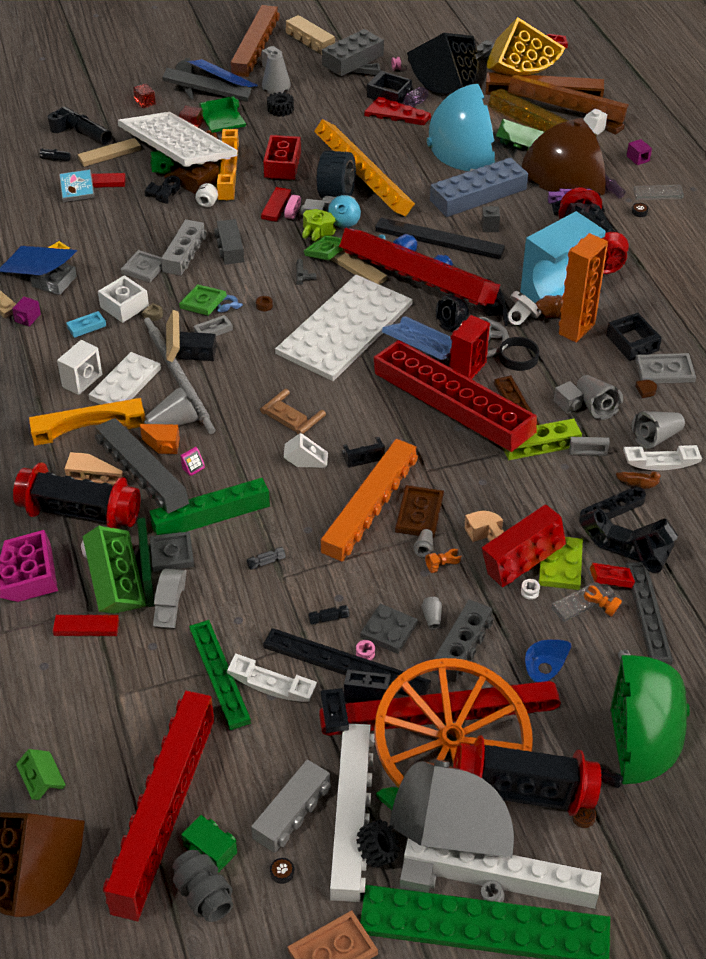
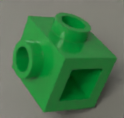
M161 151L151 152V171L159 174L171 172L174 160Z

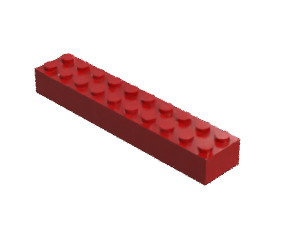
M345 227L339 247L345 249V253L358 255V258L363 260H371L373 264L383 265L385 269L398 271V274L403 276H411L415 281L426 282V285L430 287H438L440 291L453 293L456 297L468 299V302L476 305L486 306L487 304H494L500 288L498 283L361 230Z
M397 340L373 357L376 375L510 452L537 433V415L400 340Z
M185 690L183 698H179L177 702V713L175 717L170 719L169 732L162 739L160 755L157 754L155 756L154 770L152 774H148L145 792L140 794L138 798L137 812L132 814L130 818L129 832L123 836L120 854L115 856L113 860L112 874L104 882L103 892L106 896V904L108 905L110 915L139 921L214 724L212 697L210 695Z

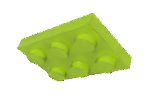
M565 537L566 545L540 562V586L580 590L582 538Z

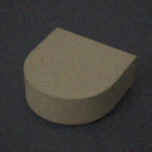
M152 303L142 311V317H149L151 321L159 320L163 317L162 307Z

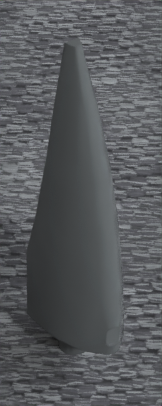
M190 58L182 60L175 67L176 70L195 74L193 65L187 62L191 61ZM182 86L187 95L194 100L193 88Z

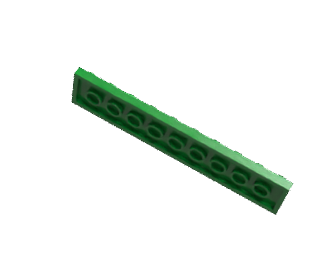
M366 885L360 923L369 936L540 959H609L611 916L495 901L490 902L487 900Z

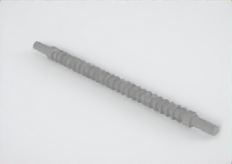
M149 317L145 318L144 322L149 329V335L170 368L175 380L193 405L199 421L204 424L209 434H213L216 430L210 421V415L203 406V403L197 396L176 358L173 362L166 360V341Z

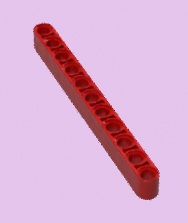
M552 681L510 685L522 700L527 713L551 711L561 705L556 684ZM495 687L482 688L465 720L485 718L510 704ZM472 690L449 692L453 722L457 721ZM441 693L419 695L442 723H445ZM410 697L393 698L388 706L386 716L417 725L433 724ZM381 700L345 704L348 723L370 725V731H374L376 713ZM323 708L319 710L322 733L327 736L343 734V731L326 733ZM388 724L384 726L385 729L399 728Z

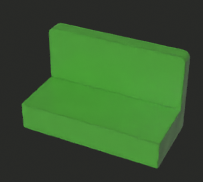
M28 749L16 764L31 799L39 800L49 788L63 789L66 785L49 751Z

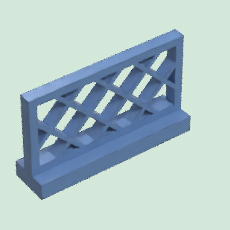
M404 316L400 323L385 326L382 329L383 333L441 360L451 358V337Z

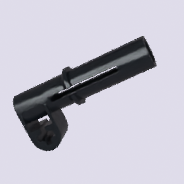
M61 107L47 116L52 133H60L73 127L76 132L83 133L103 145L108 144L112 139L110 130L89 120L86 115H80L68 107Z

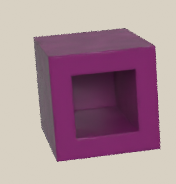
M642 139L628 143L627 157L636 165L650 161L652 148Z
M23 297L12 308L15 322L29 327L41 315L39 302L28 297Z

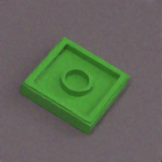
M325 235L304 250V254L309 257L330 260L344 250L339 247L342 238Z
M197 284L179 303L180 309L209 316L225 299L227 294L226 291Z

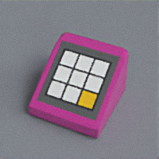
M197 447L181 455L182 469L189 476L205 468Z

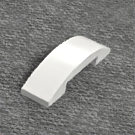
M697 445L678 446L677 451L644 452L643 447L623 448L628 464L646 470H673L688 467L702 461Z
M235 653L227 673L238 681L255 690L281 699L301 702L310 701L317 684L316 681L296 675L295 679L278 674L256 666V660Z

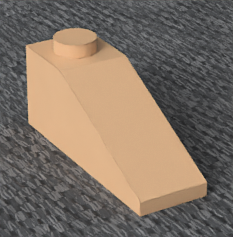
M70 452L65 466L66 476H71L78 480L88 479L94 483H109L114 486L118 478L124 477L122 470L85 453Z

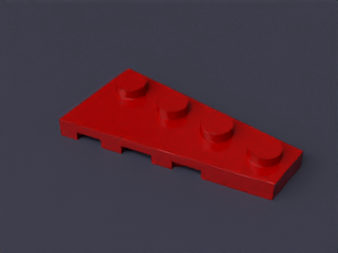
M378 97L364 111V116L367 117L377 115L379 119L389 117L392 121L405 120V123L423 126L431 118V113L400 104L384 97Z

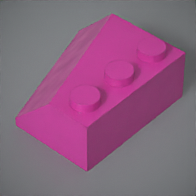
M45 530L4 541L0 555V598L20 602L58 591L51 543Z

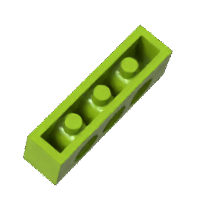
M575 419L537 425V433L514 451L510 452L505 448L503 450L508 460L569 449L571 437H582V433Z

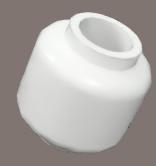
M209 183L201 185L196 192V201L203 207L213 206L218 198L217 188Z

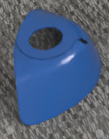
M548 639L538 641L530 646L526 652L525 664L531 679L535 683L552 679L562 668L571 649V643L564 640ZM547 663L552 667V671L549 674H543L538 669L539 665Z

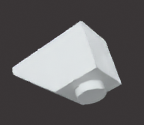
M594 109L585 116L584 121L592 129L595 136L605 130L606 113Z
M299 433L285 443L284 458L297 467L325 468L327 466L328 452L302 433Z

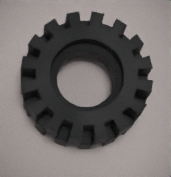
M286 92L270 94L267 97V111L269 114H273V116L277 115V117H280V115L284 117L285 114L287 116L294 111L293 96H290L289 93L286 94Z
M376 820L364 825L359 829L360 832H357L359 839H356L357 844H360L358 851H362V859L366 858V863L368 865L371 864L373 868L394 862L399 856L397 852L400 851V848L396 846L399 844V840H395L396 832L392 833L393 827L391 825L387 826L388 822H382V820Z

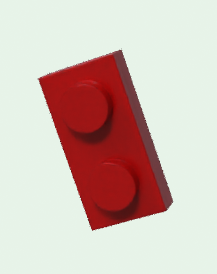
M592 563L589 568L594 582L599 584L632 588L635 583L630 568Z

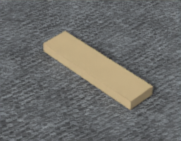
M135 138L80 153L78 154V159L85 167L140 151L141 145Z
M345 249L330 259L354 275H359L379 285L387 280L386 274L355 255L345 253Z
M172 310L166 323V360L170 362L174 361L180 349L179 312Z

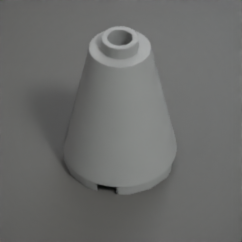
M271 51L267 56L262 89H266L269 94L275 92L277 94L278 92L283 93L286 89L290 90L291 82L283 55L279 51Z
M590 375L582 376L577 382V388L584 394L583 400L594 418L606 420L619 411L618 406L620 403H623V394L617 387Z
M179 387L145 416L146 420L144 423L180 426L198 420V416L193 405L187 399L186 393Z
M642 411L636 414L632 420V433L636 434L637 438L635 440L641 447L645 449L653 448L683 430L685 420L677 412Z

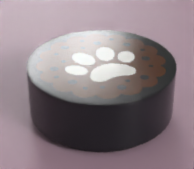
M635 203L632 206V214L636 217H644L648 214V206L644 203Z
M287 858L274 860L270 866L271 878L279 884L291 881L294 876L293 863Z

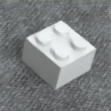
M125 275L98 291L100 307L122 323L149 306L147 290Z
M83 340L72 346L70 350L57 360L62 387L77 395H80L102 375L98 348Z

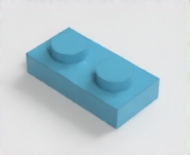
M97 311L66 322L68 330L75 338L105 327L106 321L100 312Z

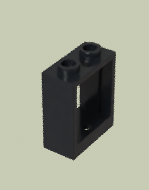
M380 71L367 84V98L376 100L378 97H384L400 104L413 91L411 79ZM383 87H387V88H390V89H394V90H397L398 92L391 91V90L385 89V88H383Z
M639 313L608 322L606 336L629 361L634 360L636 355H649L659 351L662 337ZM635 330L643 339L630 343L623 336V333Z

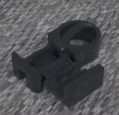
M171 175L166 177L160 186L151 182L144 190L145 196L147 197L149 194L154 195L157 201L168 204V197L171 193L176 194L181 187L180 179L177 176Z

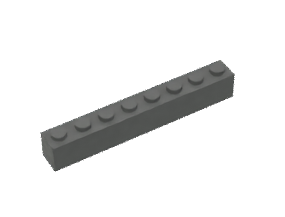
M116 418L95 426L97 433L95 439L97 443L104 447L107 454L110 453L115 462L120 463L122 469L129 473L132 480L138 482L141 489L146 490L148 496L156 501L159 508H163L169 514L189 504L186 488Z

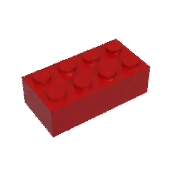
M545 504L481 547L488 575L503 588L539 562L545 560L555 551L561 549L566 545L562 517Z

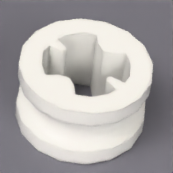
M527 579L522 582L521 595L528 600L536 599L539 596V582L534 579Z

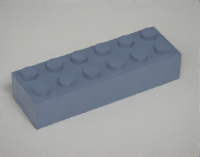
M507 158L431 184L430 201L446 217L526 190L528 173L512 158Z

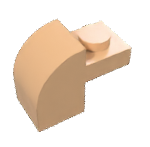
M477 511L465 515L464 528L472 542L485 538L491 541L504 532L502 529L503 519L496 513Z

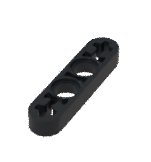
M633 487L581 510L579 522L583 514L598 508L608 509L610 512L605 514L609 519L644 504L646 492L640 487ZM622 501L626 505L619 506L616 504V502Z

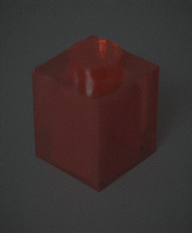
M147 83L133 87L135 101L142 108L156 104L155 92Z
M185 105L179 113L180 118L198 128L204 121L203 109L199 107Z

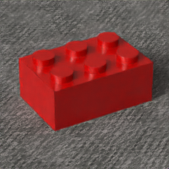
M270 135L263 161L264 178L295 179L301 155V137Z
M470 315L451 335L452 346L450 349L451 360L449 367L471 380L487 362L489 322Z

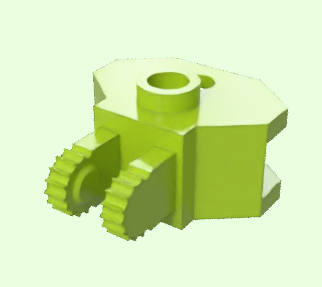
M318 209L306 210L303 213L304 230L302 237L307 239L309 236H312V241H317L318 238H322L325 235H334L336 229L333 227L335 217L330 212Z

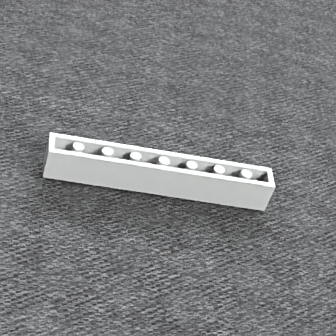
M349 724V730L343 731L330 886V900L360 902V893H365L366 878H361V873L366 871L367 859H362L361 855L363 853L358 851L360 844H357L356 839H359L357 836V832H360L359 829L369 824L370 813H365L366 807H370L371 793H367V787H372V773H368V767H373V753H369V748H374V734H370V725Z
M409 838L407 841L404 859L432 863L433 873L437 874L438 877L481 886L487 881L493 880L499 882L502 889L506 891L593 909L596 907L601 879L600 872L516 855L504 857L420 846Z

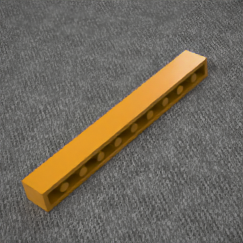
M322 119L314 132L333 151L351 152L355 158L356 174L394 212L406 217L415 203L334 124Z

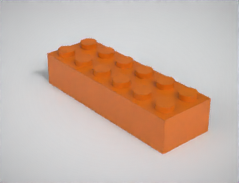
M591 233L582 238L568 252L567 275L564 281L565 290L562 295L563 305L560 310L561 319L558 324L559 335L576 343L596 322L608 241Z

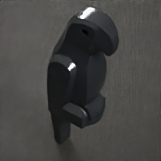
M499 288L494 304H487L485 310L488 316H498L500 313L503 316L504 326H508L505 298Z

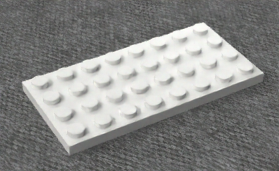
M171 112L118 120V126L123 128L124 131H128L133 136L138 137L141 141L146 142L149 146L156 148V150L161 151L185 167H189L191 164H204L208 161L217 162L219 159H231V157L237 156L235 148Z
M355 275L275 348V354L334 381L383 334V327L392 325L412 305V299L359 275Z

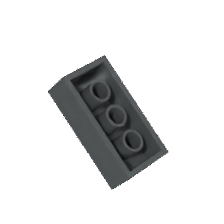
M360 30L322 49V65L343 76L383 56L384 40L368 30Z

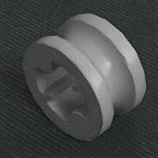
M487 881L481 887V895L484 900L503 902L505 894L499 882ZM492 890L497 891L496 895L493 894V897H489V892L493 893Z

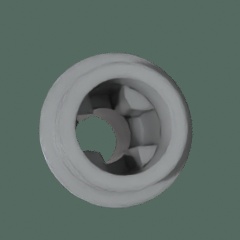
M429 529L422 530L413 548L417 556L425 558L427 554L433 553V533Z
M437 597L425 598L421 607L428 628L431 630L439 629L441 627L442 603Z

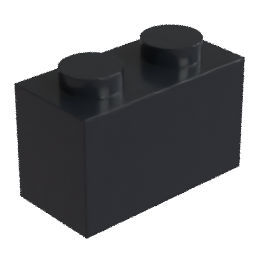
M180 332L178 359L214 361L217 348L216 334Z

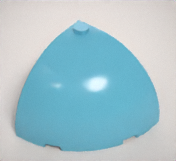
M478 84L460 88L441 102L432 116L429 125V137H427L428 147L431 148L434 155L441 162L464 171H470L471 168L478 169L495 163V152L492 151L491 143L494 142L488 107L483 103L484 95Z

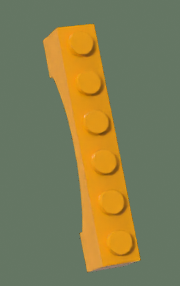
M222 129V142L235 148L237 156L231 157V159H221L220 174H218L217 179L218 200H234L239 149L238 129Z
M141 398L33 416L29 417L33 443L34 446L53 443V439L68 431L90 425H99L113 418H116L128 429L138 428L140 424H145V414Z

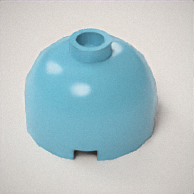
M337 196L329 204L328 212L335 217L334 225L338 228L345 229V227H351L357 224L360 219L361 210L359 204L350 196Z

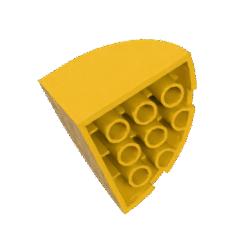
M517 17L496 39L487 62V68L493 72L507 75H534L554 64L563 54L565 47Z

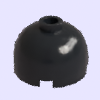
M446 295L437 302L435 309L436 319L440 320L441 324L439 326L442 329L455 330L461 326L464 320L468 319L469 309L467 303L462 298L455 295Z

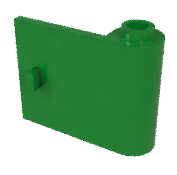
M234 96L199 103L201 117L212 133L222 131V129L246 126L237 109L239 108V101Z

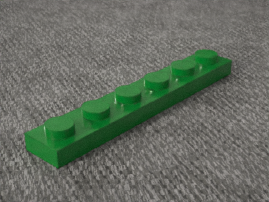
M210 620L190 625L191 636L229 730L251 724V718L235 680L227 673L229 666Z

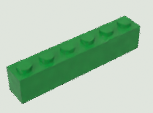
M258 478L188 499V505L169 514L163 508L153 509L149 512L155 536L187 532L270 507L269 490L263 478Z

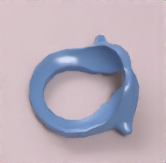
M227 295L224 300H231L233 302L230 304H219L217 311L226 312L230 307L238 309L243 304L239 303L235 296Z

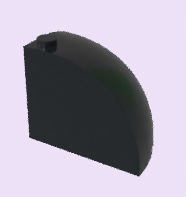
M442 33L407 52L408 62L411 64L415 76L431 91L442 94L453 93L460 88L472 85L477 79L479 61L475 55L478 52L474 36Z

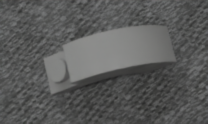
M165 568L161 572L154 600V627L175 629L178 602L181 592L185 589L187 570Z

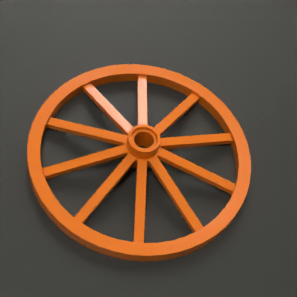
M441 658L419 663L407 669L391 683L377 709L374 739L384 770L399 788L404 776L397 769L396 763L441 747L442 749L437 759L444 760L447 753L450 752L454 764L458 743L473 744L476 738L466 737V735L512 712H515L519 722L522 744L484 739V746L490 745L532 752V728L522 700L502 677L490 669L471 661ZM446 670L462 671L479 677L456 723L452 721ZM438 671L445 725L408 683L410 680L428 672ZM485 681L501 692L509 702V706L465 728L461 727ZM403 688L438 730L386 716L388 706L396 693ZM385 724L437 738V740L391 757L386 745L384 726ZM447 735H453L456 738V741L449 740L447 738Z

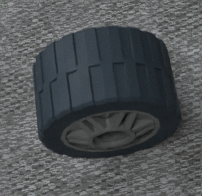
M325 150L321 154L316 176L317 191L320 198L323 199L325 196H352L356 179V163L351 152Z

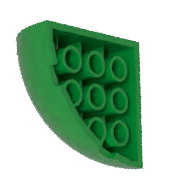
M622 655L610 711L620 774L623 775L622 784H636L662 775L677 761L685 741L687 717L690 715V707L686 700L684 681L672 666L649 657Z

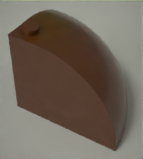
M583 118L562 122L551 127L533 142L525 154L521 167L528 173V181L539 184L540 188L549 192H558L560 189L585 188L600 193V196L605 194L606 180L602 152L595 134Z
M0 812V913L13 917H27L44 911L56 902L68 887L76 871L82 848L84 820L31 813Z

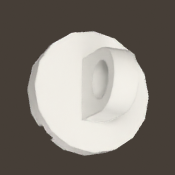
M514 291L510 297L515 303L507 314L508 322L512 325H520L529 315L533 318H538L541 314V310L537 311V305L527 296H519L518 291ZM513 312L520 314L521 318L519 321L512 319Z

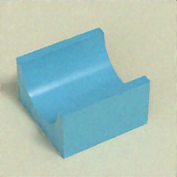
M575 211L527 237L520 292L534 303L545 295L562 296L565 290L564 281L567 275L566 267L569 260V250L589 233L603 238L606 231Z

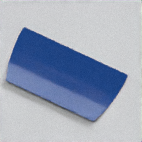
M203 59L187 61L237 85L247 87L258 86Z
M20 246L0 267V272L43 275L61 266L77 250Z

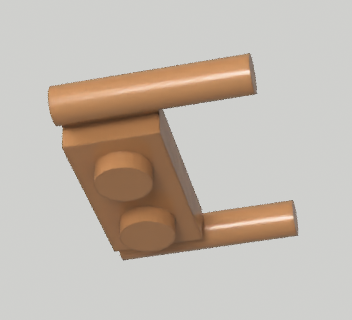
M288 389L281 391L260 408L262 414H267L279 423L296 431L297 434H304L326 415V412L321 409L312 418L307 420L306 415L282 402L290 394Z

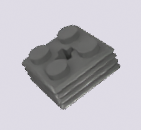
M63 263L61 266L43 275H32L30 277V281H32L31 286L60 295L77 277L76 267Z

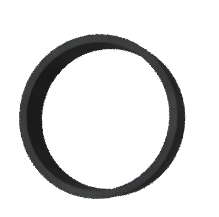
M511 337L503 341L500 346V362L511 370H529L538 362L539 347L531 339ZM506 344L508 346L505 349L512 346H523L532 350L536 356L528 361H513L503 354L502 348Z

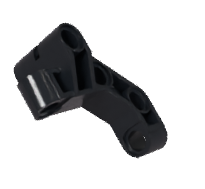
M600 508L583 514L580 517L582 528L596 546L640 561L652 573L661 572L674 547V541L678 538V534L666 518L633 531L613 524Z

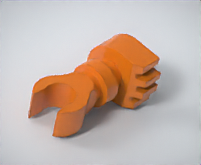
M454 548L445 554H427L425 562L429 571L435 573L438 571L439 565L460 563L462 555L454 557L458 553V549Z
M591 585L588 590L594 596L587 592L583 595L586 601L599 604L601 608H606L604 613L610 617L614 615L622 603V600L617 597L610 602L608 597H603L597 587Z

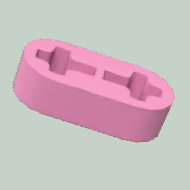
M291 195L285 208L286 219L294 220L300 208L301 196Z

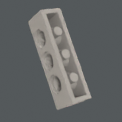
M185 219L161 258L163 272L182 276L185 269L187 270L189 262L194 258L196 250L200 248L202 240L206 238L204 223Z

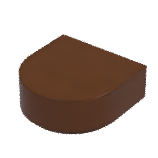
M651 380L636 381L635 387L642 398L651 397L656 394L657 384Z

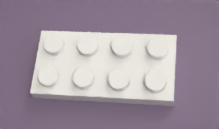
M130 352L88 394L89 400L102 405L133 399L161 370V364Z

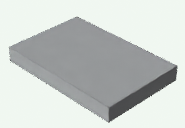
M689 353L636 355L635 357L640 380H651L656 384L696 381Z

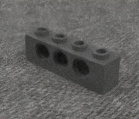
M469 599L434 659L456 658L467 661L469 659L472 660L476 653L477 644L481 645L484 640L485 630L490 629L494 620L491 617L492 608ZM446 670L447 679L454 682L458 680L460 675L463 676L465 674L462 671ZM432 671V673L439 675L438 671Z

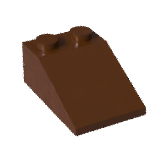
M210 161L204 164H191L189 167L182 166L181 164L166 174L164 179L171 175L177 176L180 179V186L196 194L200 186L205 183L212 184L213 186L217 184L219 166Z

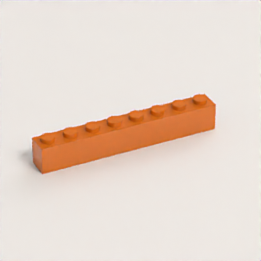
M395 439L322 537L321 553L341 562L347 555L351 554L353 546L361 540L365 529L370 528L373 518L380 514L382 506L389 501L391 493L398 489L402 478H406L410 467L416 464L418 455H416L417 446Z

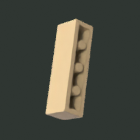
M299 15L286 20V33L321 55L322 49L335 43V36Z

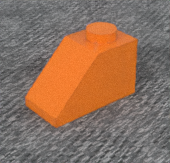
M140 424L142 440L158 454L178 453L180 439L178 425Z

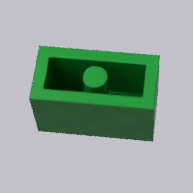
M202 815L181 834L183 847L187 850H198L201 855H209L217 866L218 873L237 854L235 837L229 832L224 833L219 829L215 821L212 819L207 820Z

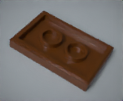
M406 485L395 533L419 536L422 530L429 529L433 533V538H435L444 491Z

